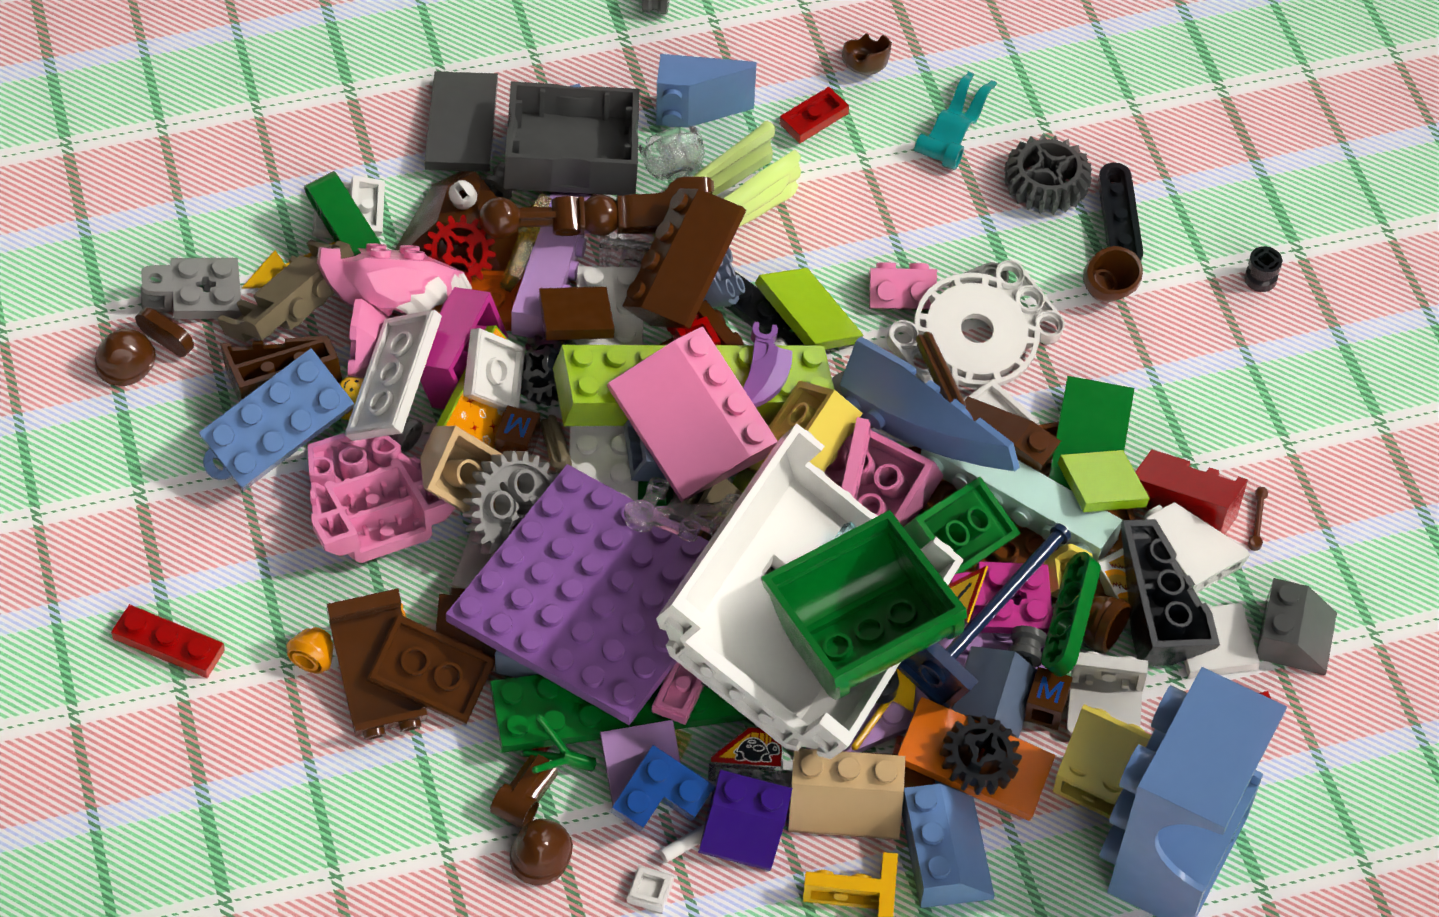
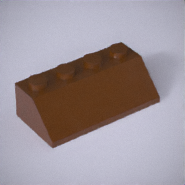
M679 188L670 201V208L663 222L656 229V237L649 251L642 258L641 268L635 280L627 289V296L622 307L650 326L690 329L746 213V209L700 189Z

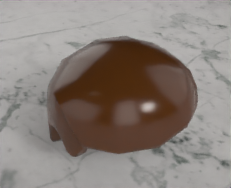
M868 33L858 40L851 39L843 45V62L853 72L863 75L876 74L886 67L891 53L892 42L885 35H881L877 41L872 40Z

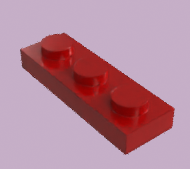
M130 604L111 631L113 640L205 678L209 677L225 651L223 642Z

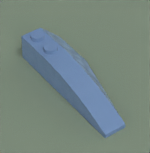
M862 336L856 340L841 379L840 388L843 397L863 413L861 418L869 419L872 427L877 430L882 429L900 440L947 458L1014 472L1020 468L1012 441L983 419L978 418L974 421L966 406L957 399H954L951 403L939 393L940 386L932 380L925 384L915 376L917 373L916 368L908 362Z

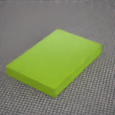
M808 267L758 276L755 285L804 345L824 346L826 350L854 345L858 338L864 336Z

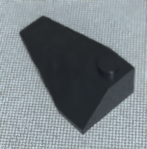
M1123 520L1121 522L1127 594L1128 603L1132 607L1130 615L1131 635L1137 659L1147 660L1148 666H1168L1218 648L1220 643L1213 614L1207 603L1202 604L1194 591L1195 583L1190 575L1185 576L1176 561L1177 554L1157 520Z

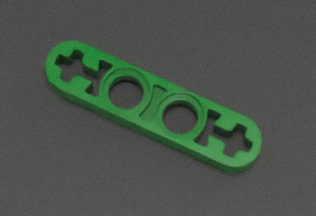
M1086 552L1075 554L1065 567L1042 653V665L1057 677L1067 675L1077 663L1100 575L1101 566L1099 562Z

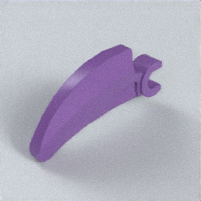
M755 322L752 326L751 340L754 343L752 364L743 387L755 407L767 403L781 391L787 381L792 365V351L779 348L774 344L778 333L777 325H772L769 334H763L759 331V322Z

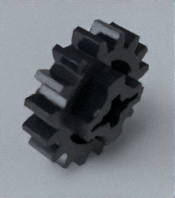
M545 334L544 338L535 335V344L530 345L526 343L525 345L527 353L524 356L520 394L538 405L542 403L550 406L552 399L559 402L553 366L562 345H577V343L572 340H546Z
M982 715L979 722L975 723L972 716H967L964 724L959 721L955 722L951 731H948L944 737L943 742L945 744H943L940 750V755L947 758H945L941 766L942 769H952L953 772L949 778L951 782L958 778L963 781L961 790L965 791L971 785L974 786L975 795H979L982 789L986 787L989 794L992 795L998 786L1005 789L1011 779H1014L1019 770L1016 766H1018L1022 759V755L1015 753L1020 743L1019 741H1010L1008 739L1012 733L1011 729L1003 732L999 729L1001 721L996 720L993 725L987 723V717ZM984 748V757L981 758L980 762H977L978 753Z

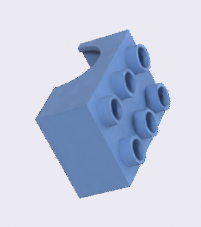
M1201 667L1188 693L1171 685L1168 687L1152 720L1151 727L1155 730L1147 746L1137 745L1119 783V787L1123 788L1111 813L1109 823L1113 825L1099 855V858L1115 865L1107 893L1156 917L1198 916L1249 816L1263 777V773L1257 771L1256 768L1280 721L1283 719L1287 706L1204 667Z

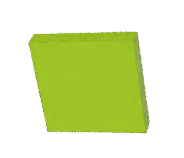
M1124 450L1060 455L1058 465L1083 512L1147 506L1150 498Z

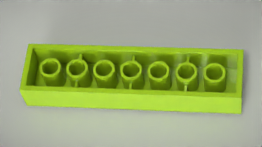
M562 345L553 366L563 426H624L628 418L611 394L607 384L666 345ZM715 345L741 386L744 387L752 364L754 345ZM776 345L779 348L792 351V365L787 381L781 391L767 403L756 407L767 425L771 424L799 380L835 390L824 346Z

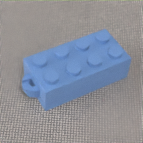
M310 348L199 432L201 439L209 448L203 458L204 468L207 474L216 480H226L232 477L244 492L354 408V402L312 348ZM213 459L219 460L223 470H219L214 465Z

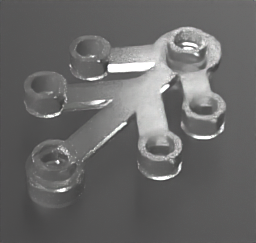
M653 477L649 480L644 498L626 504L624 509L625 523L635 531L648 532L653 526L678 535L683 540L696 541L700 530L708 532L711 536L715 534L740 495L728 494L721 502L687 504L690 498L681 502L675 494L668 506H656L659 499L667 497L670 484L663 478ZM717 515L716 517H713L711 521L703 517H700ZM671 518L680 521V523L671 520Z

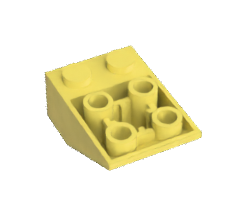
M1084 704L1057 772L1053 793L1110 819L1113 808L1123 788L1119 787V783L1126 765L1137 745L1140 744L1146 747L1152 735L1146 733L1137 725L1126 724L1111 717L1105 710L1092 708Z

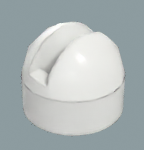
M458 180L450 186L449 198L456 208L464 210L475 204L477 192L469 182ZM461 190H464L467 194L463 199L459 194Z

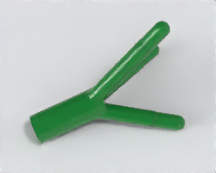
M538 714L536 716V720L559 749L560 753L523 750L522 755L524 757H529L530 755L537 756L539 754L551 760L534 766L532 768L533 773L536 774L562 765L590 772L595 769V757L569 751L543 715Z

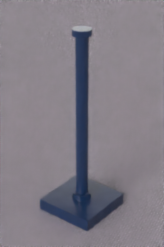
M1056 523L1050 529V535L971 620L964 628V632L958 635L946 649L937 642L903 660L897 668L931 701L947 708L952 707L978 682L956 659L1060 544H1066L1071 539L1069 529L1060 523Z

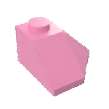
M355 298L349 335V340H351V359H348V377H365L384 320L391 318L363 299Z

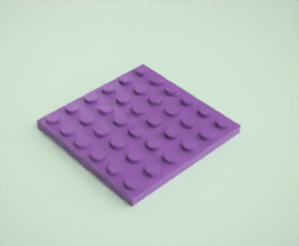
M567 464L447 611L446 621L630 725L677 663L676 660L669 656L666 647L669 641L667 632L659 628L656 618L709 541Z

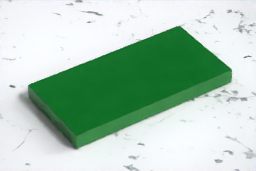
M1067 376L1056 436L1061 442L1053 454L1049 474L1050 479L1071 490L1058 465L1060 455L1125 450L1135 388Z

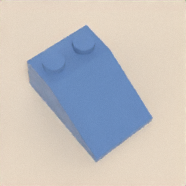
M660 54L657 77L656 125L688 128L754 109L757 62Z

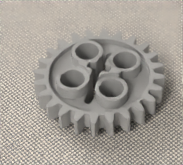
M503 451V454L491 455L492 461L481 462L483 471H473L472 475L477 483L466 485V488L472 492V497L463 499L464 503L470 505V510L462 515L463 517L471 518L472 523L465 529L466 531L476 532L471 541L472 544H483L480 553L491 555L490 559L511 534V530L516 528L558 476L557 473H547L550 464L548 462H539L538 455H528L527 451Z

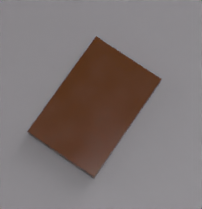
M397 613L366 681L466 726L493 668L495 658Z

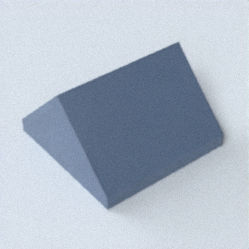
M970 647L964 668L978 682L952 706L951 710L965 716H972L977 721L981 719L982 715H985L987 723L990 725L999 720L1001 721L999 729L1002 732L1011 729V736L1019 738L1026 716V704L1037 669L1015 651Z

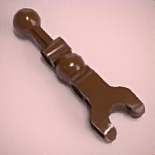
M679 177L671 182L662 193L617 195L616 201L610 196L602 194L591 196L585 201L584 196H561L551 200L552 207L518 208L510 199L497 197L490 199L483 205L479 213V223L487 235L497 239L508 238L521 227H553V234L557 236L584 235L585 230L592 235L605 236L611 234L616 229L617 234H655L656 229L663 222L670 208L672 197L679 188L700 189L712 194L714 192V181L709 177Z

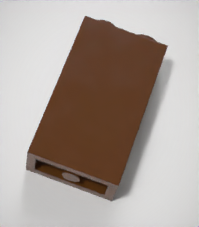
M398 588L327 604L328 620L355 737L363 735L364 740L383 737L386 735L385 730L396 727L400 728V732L418 729L422 727L421 722L427 721L428 717L427 709L366 681L397 613L402 615L401 598Z

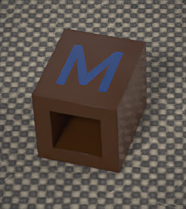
M507 405L494 437L495 450L502 454L503 451H527L528 455H532L541 434L540 413Z
M1038 667L1026 704L1024 721L1058 731L1073 677L1068 675L1057 677L1049 670Z

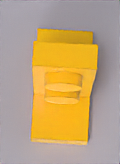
M883 852L880 879L872 878L866 874L847 876L837 875L828 870L806 871L802 902L877 909V917H893L898 853Z

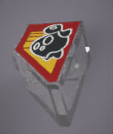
M747 727L709 756L708 781H715L719 771L724 770L777 783L782 780L784 747L759 727Z

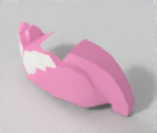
M367 243L366 249L358 248L361 254L341 259L340 248L319 247L317 264L323 278L337 296L351 308L354 307L356 298L363 299L388 317H390L393 310L408 315L429 311L435 306L443 304L454 287L472 289L463 271L428 257L425 252L420 251L419 246L400 245V250L386 249L387 245Z

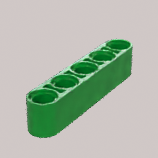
M335 171L304 185L305 193L335 243L342 241L349 244L354 256L361 254L358 248L366 249L367 243L381 244Z

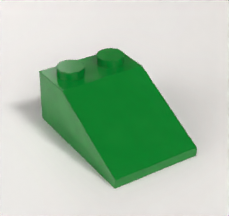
M981 477L973 480L904 526V529L920 549L937 537L964 559L955 574L968 571L977 565L978 562H981L1021 534Z

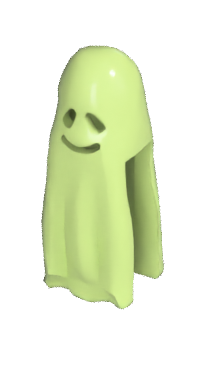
M764 121L754 131L692 177H709L714 181V192L712 194L715 196L734 186L772 161L771 139L775 135V126L769 121ZM796 150L791 151L769 165L724 198L746 209L739 227L788 200L796 193L798 188L796 180L801 176L799 166L801 156Z

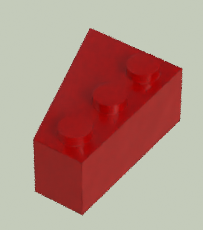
M1151 449L1135 471L1150 498L1146 508L1151 510L1158 505L1165 508L1175 502L1225 535L1238 516L1248 479L1238 476L1236 481L1220 477L1219 470L1209 467L1206 472L1189 467L1191 464L1188 460Z

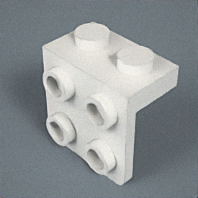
M1094 651L1080 652L1077 663L1071 670L1073 680L1068 702L1066 729L1068 735H1072L1084 704L1092 708L1105 710L1111 717L1126 724H1134L1140 727L1142 692L1148 673V661L1139 660L1132 656L1114 657L1101 655Z

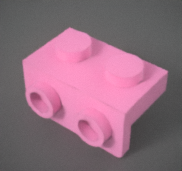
M891 262L876 263V268H870L868 278H870L869 309L917 310L924 294L937 283V269H929V264L911 263L909 264V269L896 268V263ZM929 299L922 310H929L931 306Z

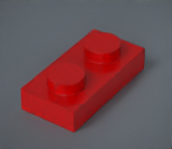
M827 87L782 114L779 124L800 144L848 115L849 105L830 87Z

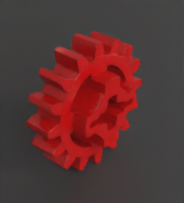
M462 214L460 222H455L451 215L448 216V225L444 226L439 221L436 223L437 230L439 231L437 234L428 232L427 237L433 242L432 244H424V250L431 252V255L428 257L449 266L464 267L468 271L464 274L472 286L473 277L480 281L484 280L481 272L482 269L492 270L493 266L487 262V259L496 258V253L489 251L488 248L495 244V240H486L485 236L487 234L483 229L479 230L477 228L479 222L477 218L469 224L466 223V215ZM465 230L471 232V234L467 237L456 236L453 231ZM442 239L447 246V250L439 259L437 247ZM453 243L459 247L464 245L468 247L466 249L467 260L463 259L460 255L455 258L452 256L454 253ZM481 243L482 258L478 264L477 260L473 257V251Z

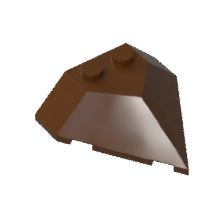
M459 171L433 184L395 250H400V245L419 246L420 251L430 256L431 252L424 250V244H432L433 241L427 237L429 231L436 234L439 232L436 227L438 221L446 226L448 225V216L452 215L455 222H460L463 214L466 215V223L471 224L476 218L479 220V213L483 205L490 199L497 197L477 172ZM458 180L469 182L477 192L475 204L468 209L456 208L449 198L450 186ZM464 190L459 191L462 199L467 196ZM478 222L477 228L481 230L482 228L480 227V223ZM465 230L453 231L456 236L467 237L471 234V232ZM518 230L510 237L504 239L492 238L489 235L485 236L486 240H495V244L488 248L489 251L496 253V258L487 259V262L493 266L491 271H511L528 262L530 256ZM442 239L437 247L439 259L447 250V246ZM453 243L454 253L452 256L455 258L460 255L463 259L467 260L466 249L468 247L465 245L459 247ZM481 243L473 251V257L477 260L478 264L482 258ZM452 266L458 270H465L464 267Z

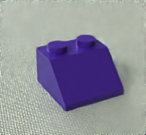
M720 770L714 782L715 787L711 794L698 853L771 871L785 825L793 788Z

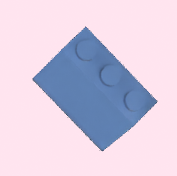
M943 784L904 788L902 819L920 908L993 900L995 895L974 797Z

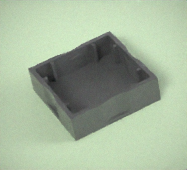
M511 81L505 150L504 189L621 196L636 194L640 89L599 86L571 87L559 84Z

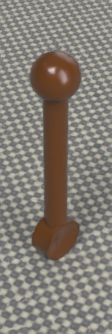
M1258 487L1255 490L1257 506L1253 536L1250 537L1248 547L1253 551L1260 550L1263 544L1260 531L1264 499L1268 497V490L1265 487Z

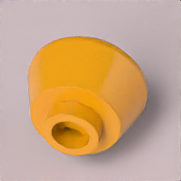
M319 627L306 628L287 642V655L299 668L315 674L330 669L334 644L331 641L330 634Z

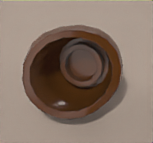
M1119 246L1107 247L1100 250L1088 261L1083 269V282L1093 298L1101 302H1113L1127 297L1137 290L1143 275L1142 263L1138 256L1129 249Z
M133 329L114 331L101 341L96 351L95 370L97 375L111 385L127 386L135 384L142 380L154 366L156 358L155 348L148 338L139 331Z
M1095 596L1083 642L1088 647L1094 649V652L1101 654L1109 652L1119 639L1132 612L1131 604L1123 598Z
M539 818L528 822L519 831L511 846L510 865L513 873L523 882L532 885H546L559 879L565 872L571 859L573 849L572 838L562 825L553 820Z

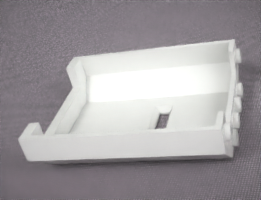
M796 423L779 439L656 620L659 628L667 632L669 641L666 647L669 656L781 746L794 751H799L801 746L816 749L819 757L832 759L849 747L900 663L851 688L850 693L839 700L832 699L790 642L774 609L770 595L763 587L761 577L765 575L770 566L776 570L877 517L875 513L870 512L854 499L848 491L842 489L827 477L821 469L809 462L822 451L824 445L815 439L809 431L804 430ZM936 537L920 550L947 585H949L964 559L956 554L949 545Z

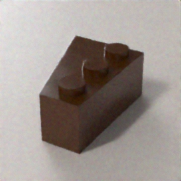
M328 335L285 338L284 344L264 345L263 340L252 341V346L232 347L231 342L220 343L226 373L239 402L310 348L316 353L337 382L341 383L342 381L339 358Z

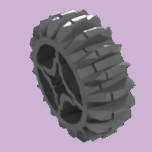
M1042 134L1039 140L1030 136L1027 143L1019 142L1016 149H1012L1004 170L1005 185L1008 186L1009 195L1016 196L1017 204L1026 202L1027 210L1033 207L1038 208L1040 214L1044 209L1050 210L1054 215L1057 209H1061L1066 213L1070 206L1077 207L1080 200H1084L1087 195L1088 187L1091 186L1092 168L1091 163H1088L1087 154L1080 153L1079 145L1070 146L1069 139L1063 142L1058 141L1056 135L1052 139H1046Z

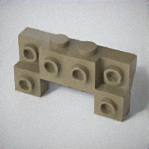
M312 239L309 240L306 244L312 256L310 258L302 255L290 257L288 259L290 264L253 295L257 305L241 299L236 303L242 314L238 319L235 320L224 315L217 318L224 334L246 343L253 338L265 339L272 335L279 326L288 330L299 326L308 315L325 304L327 299L335 293L326 283L317 264L319 247L340 248L341 259L354 256L350 245L342 241L328 245Z

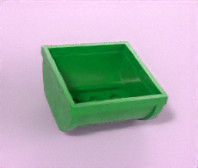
M890 510L761 577L763 587L770 595L774 609L790 642L826 693L834 700H839L848 695L851 688L945 638L953 639L964 632V619L967 618L966 608Z

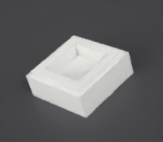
M638 865L627 895V903L663 913L674 883V875Z

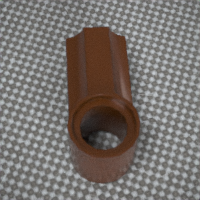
M539 754L537 756L530 755L510 785L504 784L498 790L492 801L490 812L522 829L525 824L534 819L540 799L558 775L557 768L535 774L532 772L534 766L550 760Z

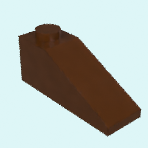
M969 396L965 399V404L974 421L978 418L983 419L1013 442L1019 461L1038 472L1043 470L1061 442L1059 439L1031 420Z

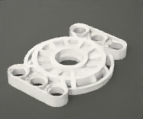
M1005 260L997 266L994 276L969 272L954 274L938 281L927 290L920 300L914 316V323L907 320H899L891 325L887 335V344L895 356L916 368L917 373L915 376L926 384L929 380L933 381L928 369L918 368L915 366L913 359L921 356L915 341L916 336L924 334L926 331L930 332L935 338L957 387L961 385L969 388H980L991 379L1002 386L1014 381L1027 370L1034 360L1039 342L1043 344L1057 342L1064 330L1065 323L1060 313L1023 266L1016 261ZM1011 271L1017 276L1018 281L1007 283L1001 278L1000 273ZM964 281H976V282H981V283H965V284H962L961 282H964ZM952 284L951 288L946 289L941 294L937 293L941 288ZM1031 296L1036 300L1037 306L1034 308L1024 307L1020 302V298ZM929 299L931 306L928 314L921 313L923 306ZM971 318L982 320L992 329V337L983 343L972 342L963 335L961 331L962 322ZM1050 321L1055 324L1057 331L1052 334L1046 333L1041 329L1040 323ZM905 331L911 336L912 341L907 344L899 343L895 339L894 333ZM1032 348L1026 361L1021 360L1024 351ZM1011 370H1015L1013 373L1006 375Z

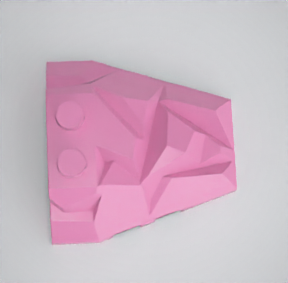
M345 433L308 444L312 528L327 552L339 556L347 554L356 562L364 563L428 541L432 536V525L444 522L456 509L424 489L420 459L416 456L410 459L401 452V445L390 436L352 441L344 435Z

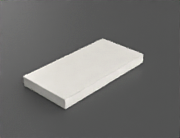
M435 309L386 318L384 320L344 434L350 440L356 441L401 434L403 432L442 315Z

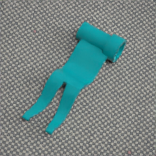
M969 71L960 80L949 108L942 110L930 135L927 136L921 133L914 147L915 152L941 161L943 166L952 170H956L961 162L964 153V146L961 143L966 131L971 124L977 122L990 91L997 85V82L993 80L984 84L978 90L964 114L962 111L967 91L974 76V73Z

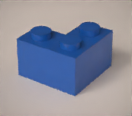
M652 745L609 812L639 832L644 828L660 802H663L692 821L713 791L715 785Z

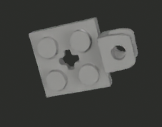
M171 258L170 265H151L141 270L142 309L148 307L157 312H172L173 308V319H217L221 315L238 319L242 315L236 304L241 300L238 258ZM159 277L162 281L150 282L149 279ZM207 284L212 287L210 292H203V288L198 286ZM148 296H160L161 298L153 301Z

